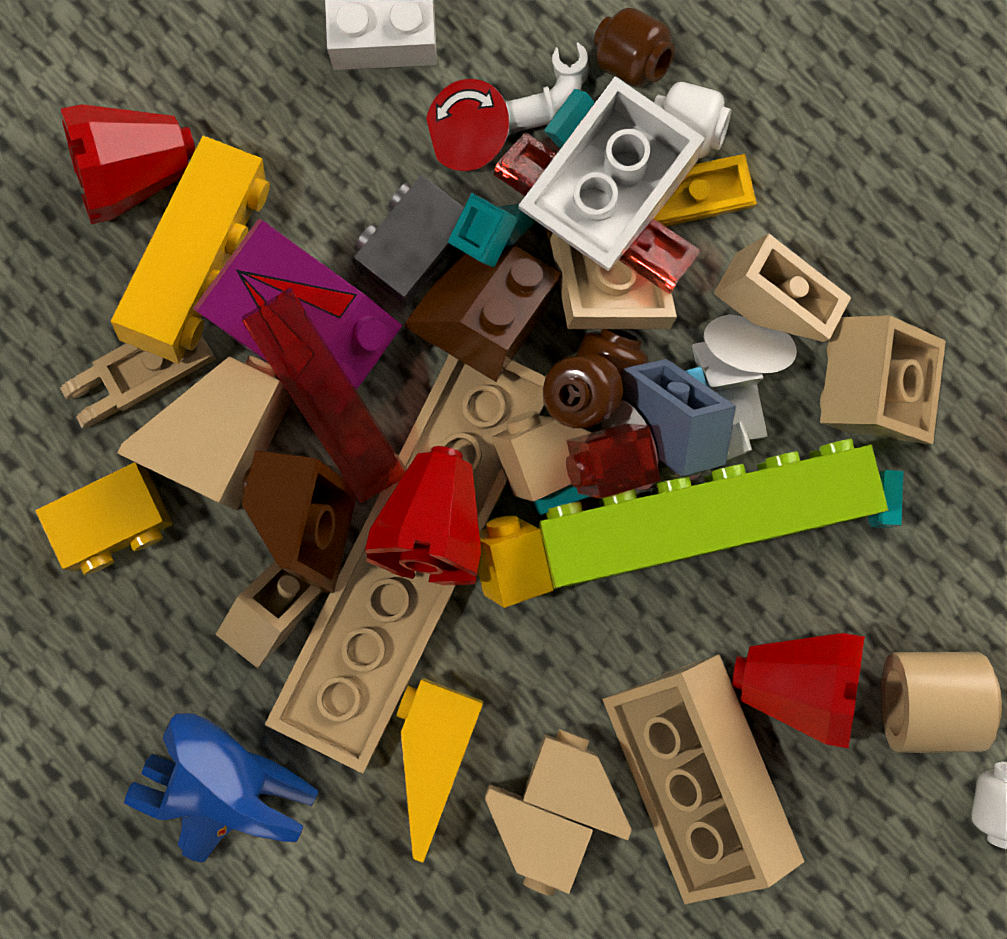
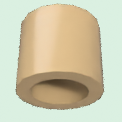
M893 652L887 656L881 679L882 721L885 736L890 748L894 752H983L991 748L1000 726L1002 699L998 679L990 661L985 655L980 652Z

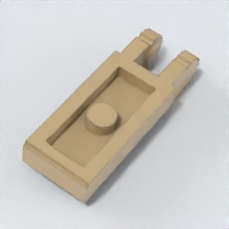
M201 335L197 346L193 350L186 349L179 364L126 343L92 362L93 367L65 382L60 389L66 400L79 398L102 382L104 383L110 395L84 408L76 416L81 427L87 428L99 423L119 410L125 411L214 361L216 358L203 335Z

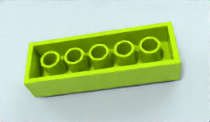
M846 439L822 445L818 450L809 452L810 459L800 461L798 451L789 452L765 459L766 462L756 465L758 471L746 473L744 464H738L711 471L710 475L704 476L705 483L694 486L691 485L690 477L687 476L658 483L657 487L652 488L653 495L637 498L635 489H630L603 496V500L599 501L600 507L583 511L581 502H573L550 508L548 513H546L548 519L540 521L538 528L542 535L553 590L889 511L872 444L854 448L853 440Z

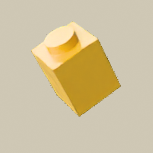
M502 516L487 522V529L479 531L481 558L478 573L483 595L506 608L554 591L540 529L519 519L517 516Z

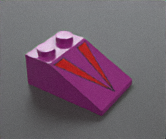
M261 219L256 221L193 308L255 356L278 369V373L306 394L339 414L402 327L397 320L364 293Z

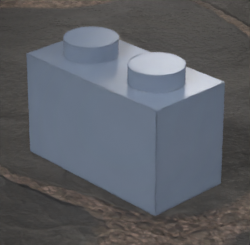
M667 359L623 369V395L621 400L634 407L646 422L654 439L659 460L682 477L697 475L701 471L726 465L736 409L734 404Z

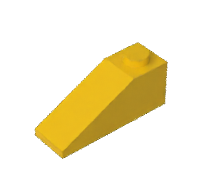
M424 678L420 680L417 689L409 685L407 686L396 714L397 717L405 719L401 730L412 856L413 859L422 863L425 860L484 702Z

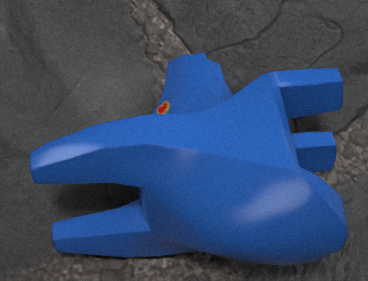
M181 713L171 718L163 734V741L168 753L175 762L151 754L146 760L141 773L149 779L167 786L166 791L162 792L133 782L124 800V803L158 820L182 817V828L178 841L182 855L193 861L205 862L221 839L233 829L255 837L284 842H297L302 833L303 825L268 807L258 799L259 794L276 795L312 806L316 800L318 790L289 769L266 757L246 751L228 732L210 720L193 713Z

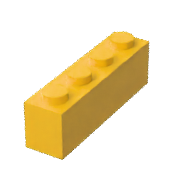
M204 135L202 136L111 319V324L119 341L177 364L180 363L186 349L193 350L197 346L204 329V320L201 319L202 315L193 308L248 234L246 223L252 211L259 212L266 202L270 182L266 181L262 158Z

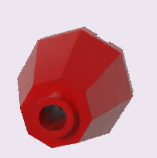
M85 104L60 109L71 161L80 187L84 190V194H81L91 224L113 220L180 179L189 164L188 160L192 158L196 150L190 128H180L175 116Z
M434 446L430 452L418 453L370 527L365 547L367 562L398 576L411 579L415 578V571L430 574L428 582L434 584H476L481 558V544L472 464L463 460V454L460 451L445 446Z
M838 633L749 646L747 657L737 656L732 686L734 689L742 690V702L826 745L849 749L865 636Z

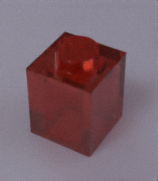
M624 423L566 440L570 455L566 458V470L570 482L577 488L578 494L602 499L661 481L649 426Z

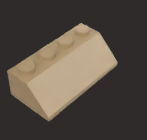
M719 654L682 666L602 699L684 904L769 888L804 863L800 849Z

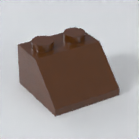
M515 245L504 247L495 267L486 265L459 250L407 319L405 328L497 382L548 309L561 272Z
M255 450L252 465L246 471L243 478L242 491L244 497L242 506L279 568L323 592L334 593L358 488L317 458Z

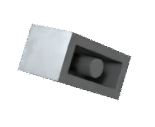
M422 174L412 186L406 182L396 191L388 204V209L391 212L379 227L374 223L371 224L361 234L354 247L358 251L354 256L358 269L407 307L454 250L455 246L448 243V239L464 209L461 204Z

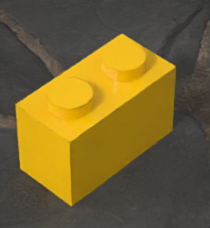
M136 462L35 510L62 570L78 571L81 569L84 576L113 564L114 559L111 554L131 545L133 552L161 541L164 537L160 530L173 525L147 468Z

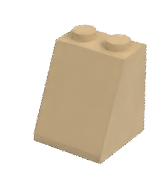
M250 355L245 364L229 356L125 440L117 453L218 503L237 510L244 496L242 491L243 478L246 471L252 465L255 450L267 451L294 396L283 385L286 378L278 374L279 370Z

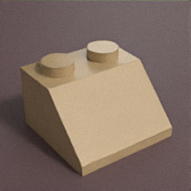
M890 315L841 317L827 343L828 363L825 386L820 396V423L848 433L933 444L946 340Z

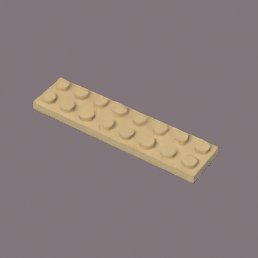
M449 354L338 576L335 592L329 594L265 723L266 726L362 774L365 772L456 585L428 582L430 574L415 571V578L411 579L398 576L367 562L365 547L370 527L418 453L430 452L434 446H445L460 451L463 454V460L472 464L479 531L484 530L508 481L491 436L507 430L506 421L517 415L537 411L538 416H540L545 406L542 390L545 376L517 362L511 361L498 381L495 382Z

